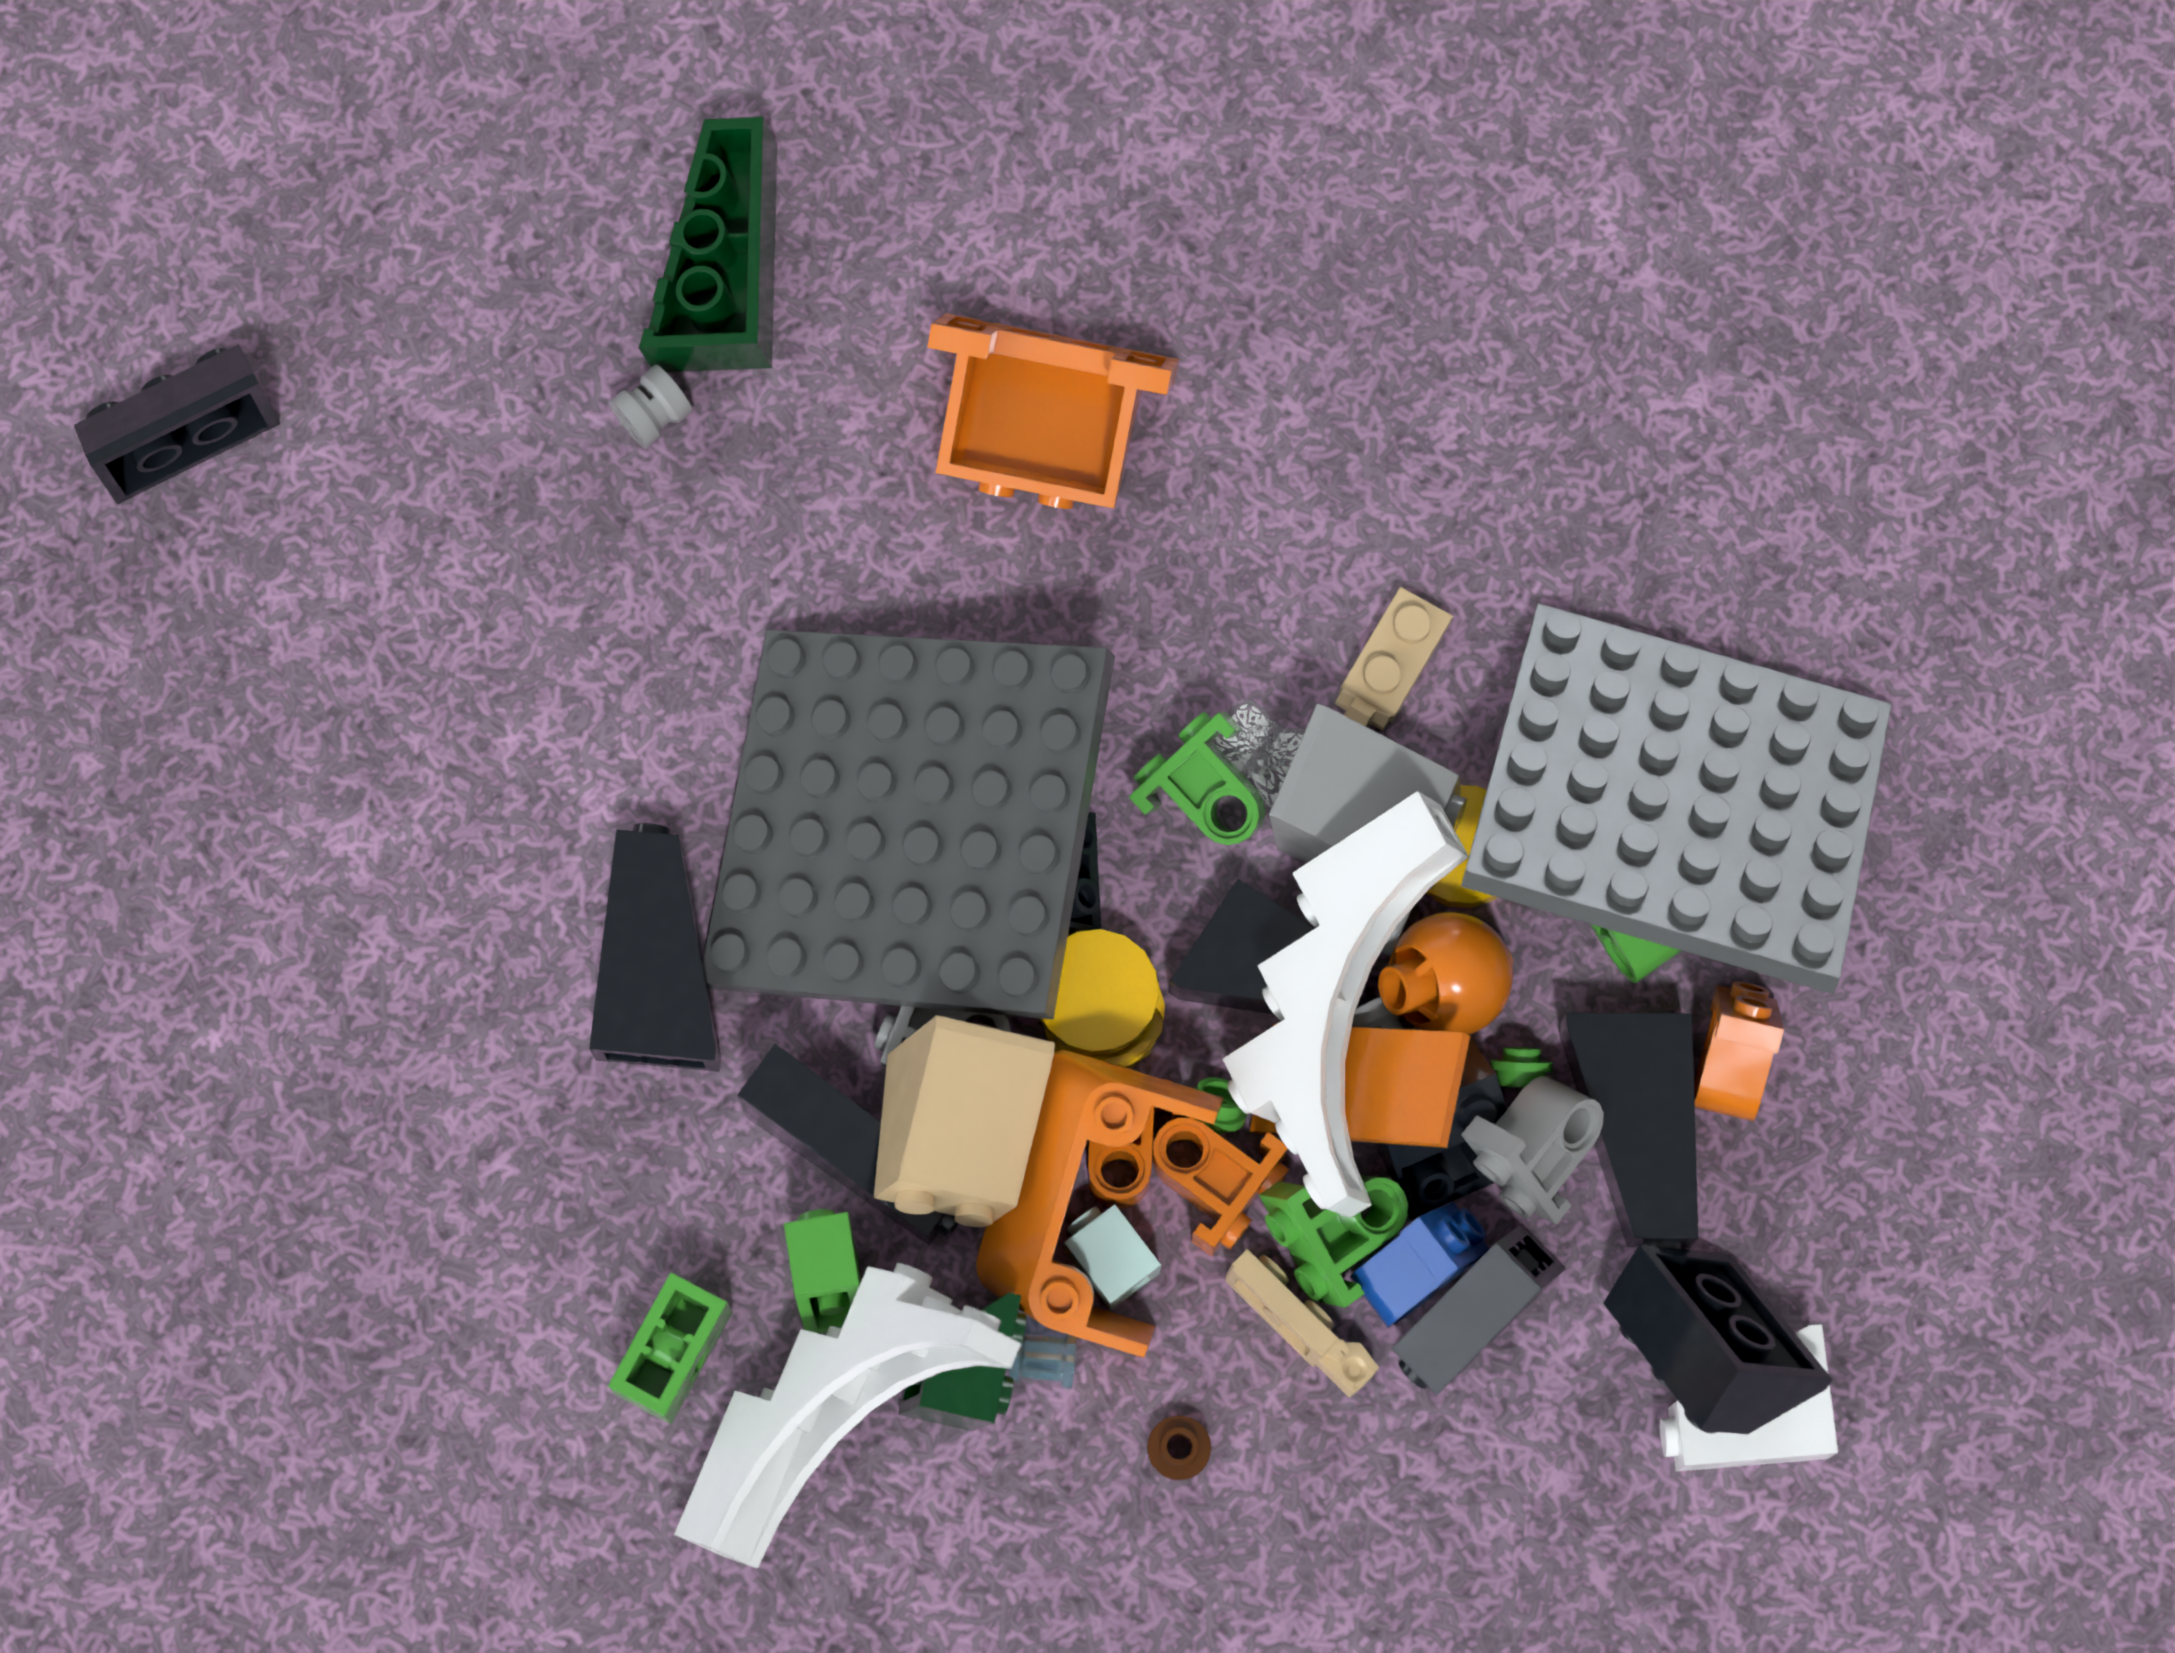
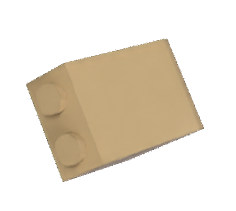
M936 1015L888 1053L874 1198L894 1202L895 1208L904 1213L928 1214L936 1211L954 1215V1220L957 1223L970 1227L989 1226L1015 1208L1018 1204L1049 1077L1055 1043Z

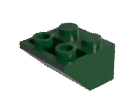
M1007 1293L978 1309L1001 1321L998 1332L1022 1344L1027 1316L1024 1313L1018 1312L1021 1295ZM981 1365L943 1371L903 1389L898 1415L974 1431L994 1424L997 1414H1006L1012 1396L1013 1377L1005 1376L1006 1368Z

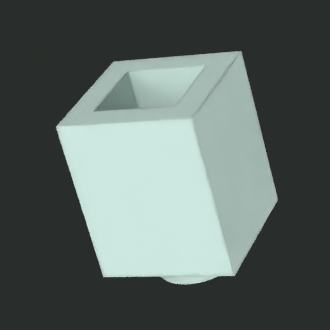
M1115 1204L1104 1213H1101L1097 1206L1093 1207L1067 1228L1072 1237L1064 1242V1252L1076 1268L1087 1276L1093 1290L1109 1311L1160 1274L1161 1264Z

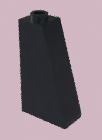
M651 823L634 824L633 831L616 829L589 1049L596 1061L720 1072L721 1057L709 990L705 979L703 956L685 854L678 835H671L668 827Z
M1566 1012L1559 1025L1560 1039L1577 1091L1597 1101L1603 1110V1125L1594 1146L1626 1246L1638 1247L1639 1244L1676 1249L1690 1248L1699 1239L1692 1013Z
M776 1044L772 1046L737 1094L746 1118L929 1246L938 1233L948 1238L959 1225L954 1220V1215L936 1211L928 1214L904 1213L895 1208L894 1202L874 1198L881 1122Z

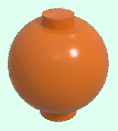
M1456 912L1430 915L1414 923L1397 941L1391 953L1388 967H1385L1379 975L1378 988L1380 997L1385 1007L1392 1014L1397 1016L1403 1015L1420 1030L1464 1032L1470 1035L1488 1026L1504 1009L1513 985V959L1498 933L1480 919Z

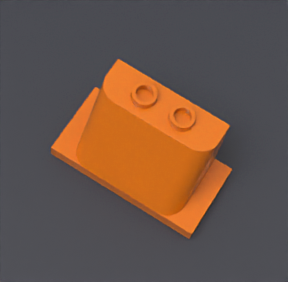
M945 313L931 323L927 348L957 353L935 473L979 482L978 490L990 495L1014 497L1015 489L1038 493L1037 502L1050 507L1073 509L1074 501L1114 509L1117 505L1141 390L1167 395L1175 384L1180 359Z

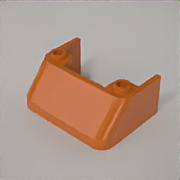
M1055 1051L1018 1204L991 1225L986 1226L976 1260L977 1275L983 1286L998 1297L1007 1293L1021 1295L1019 1310L1047 1328L1145 1358L1156 1326L1093 1307L1094 1291L1087 1276L1073 1266L1052 1260L1086 1142L1090 1140L1111 1147H1120L1132 1143L1143 1132L1152 1106L1214 1124L1224 1098L1075 1052Z

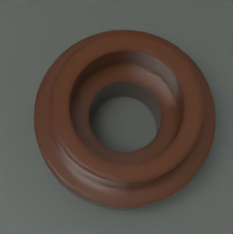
M1172 1416L1159 1422L1152 1430L1147 1443V1454L1151 1465L1160 1475L1170 1480L1184 1481L1197 1476L1206 1467L1211 1454V1442L1207 1431L1199 1422L1186 1416ZM1175 1436L1187 1438L1192 1447L1190 1455L1184 1459L1173 1458L1167 1451L1168 1441Z

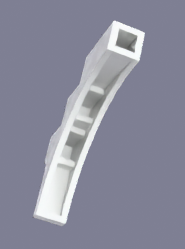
M1419 791L1293 872L1302 891V894L1297 896V902L1305 917L1316 928L1258 965L1268 985L1262 989L1264 999L1271 1011L1281 1022L1223 1058L1232 1077L1227 1082V1086L1239 1108L1246 1114L1252 1113L1274 1122L1276 1130L1285 1146L1293 1154H1299L1308 1172L1303 1177V1182L1313 1201L1321 1209L1326 1208L1350 1218L1372 1205L1354 1161L1345 1114V1060L1354 1013L1371 968L1398 923L1430 887L1469 857L1442 806Z
M901 1263L896 1264L894 1272L868 1266L842 1329L830 1326L826 1335L800 1329L775 1391L763 1388L760 1398L734 1391L674 1535L720 1556L758 1569L779 1523L807 1479L833 1447L866 1415L906 1387L943 1371L976 1365L1012 1368L1021 1343L998 1332L1001 1323L998 1318L972 1307L964 1306L961 1311L950 1305L952 1299L929 1288L933 1277Z

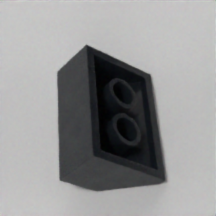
M237 344L229 349L217 348L203 354L196 361L195 366L174 376H158L148 381L141 388V392L119 403L111 401L98 405L86 415V419L74 424V428L90 466L118 505L280 425V422L240 345Z
M1639 1244L1603 1302L1620 1325L1619 1330L1621 1334L1638 1348L1652 1366L1651 1371L1654 1377L1668 1387L1685 1409L1684 1415L1687 1420L1703 1432L1710 1434L1717 1432L1750 1434L1823 1392L1833 1380L1732 1255Z

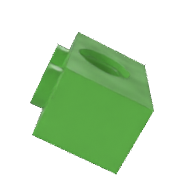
M830 1209L811 1210L801 1214L797 1218L798 1221L784 1223L794 1295L804 1330L819 1334L827 1332L830 1326L842 1329L862 1279L848 1212L836 1214L835 1211Z

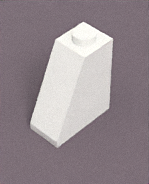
M1822 1324L1809 1325L1795 1333L1828 1373ZM1830 1384L1823 1392L1750 1434L1724 1432L1710 1434L1703 1432L1687 1420L1684 1415L1685 1409L1678 1401L1668 1408L1669 1418L1660 1419L1662 1451L1664 1457L1674 1456L1676 1472L1828 1459L1838 1453Z

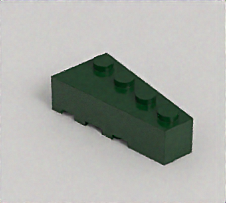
M763 116L704 119L684 188L686 198L679 222H674L669 240L671 250L663 278H658L652 299L655 306L648 329L644 328L639 345V350L651 368L656 364L665 372L772 368L777 143Z

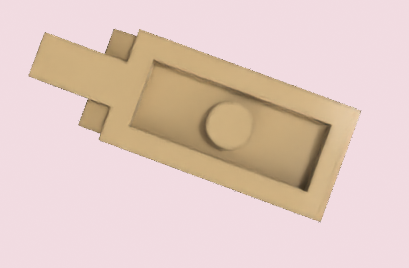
M1400 587L1340 687L1335 705L1346 710L1344 716L1367 728L1371 724L1382 731L1388 722L1392 723L1450 626L1453 616Z
M1247 1249L1231 1265L1225 1275V1282L1312 1367L1316 1365L1349 1398L1357 1393L1378 1370L1379 1366L1361 1343H1347L1344 1340H1339L1331 1332L1334 1328V1323L1327 1313L1311 1300H1306L1302 1303L1285 1286L1289 1282L1288 1277L1269 1257L1261 1255L1257 1259Z

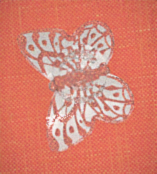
M1243 699L1235 702L1228 710V714L1242 730L1234 738L1226 739L1220 733L1212 742L1246 778H1253L1255 787L1266 805L1271 809L1305 731L1299 728L1283 730L1277 723L1269 720L1265 709L1256 701Z

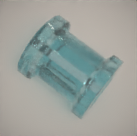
M1025 1331L1021 1347L1012 1368L1009 1370V1377H1013V1384H1019L1022 1378L1060 1382L1062 1389L1072 1390L1077 1337L1066 1334L1065 1337L1027 1334Z

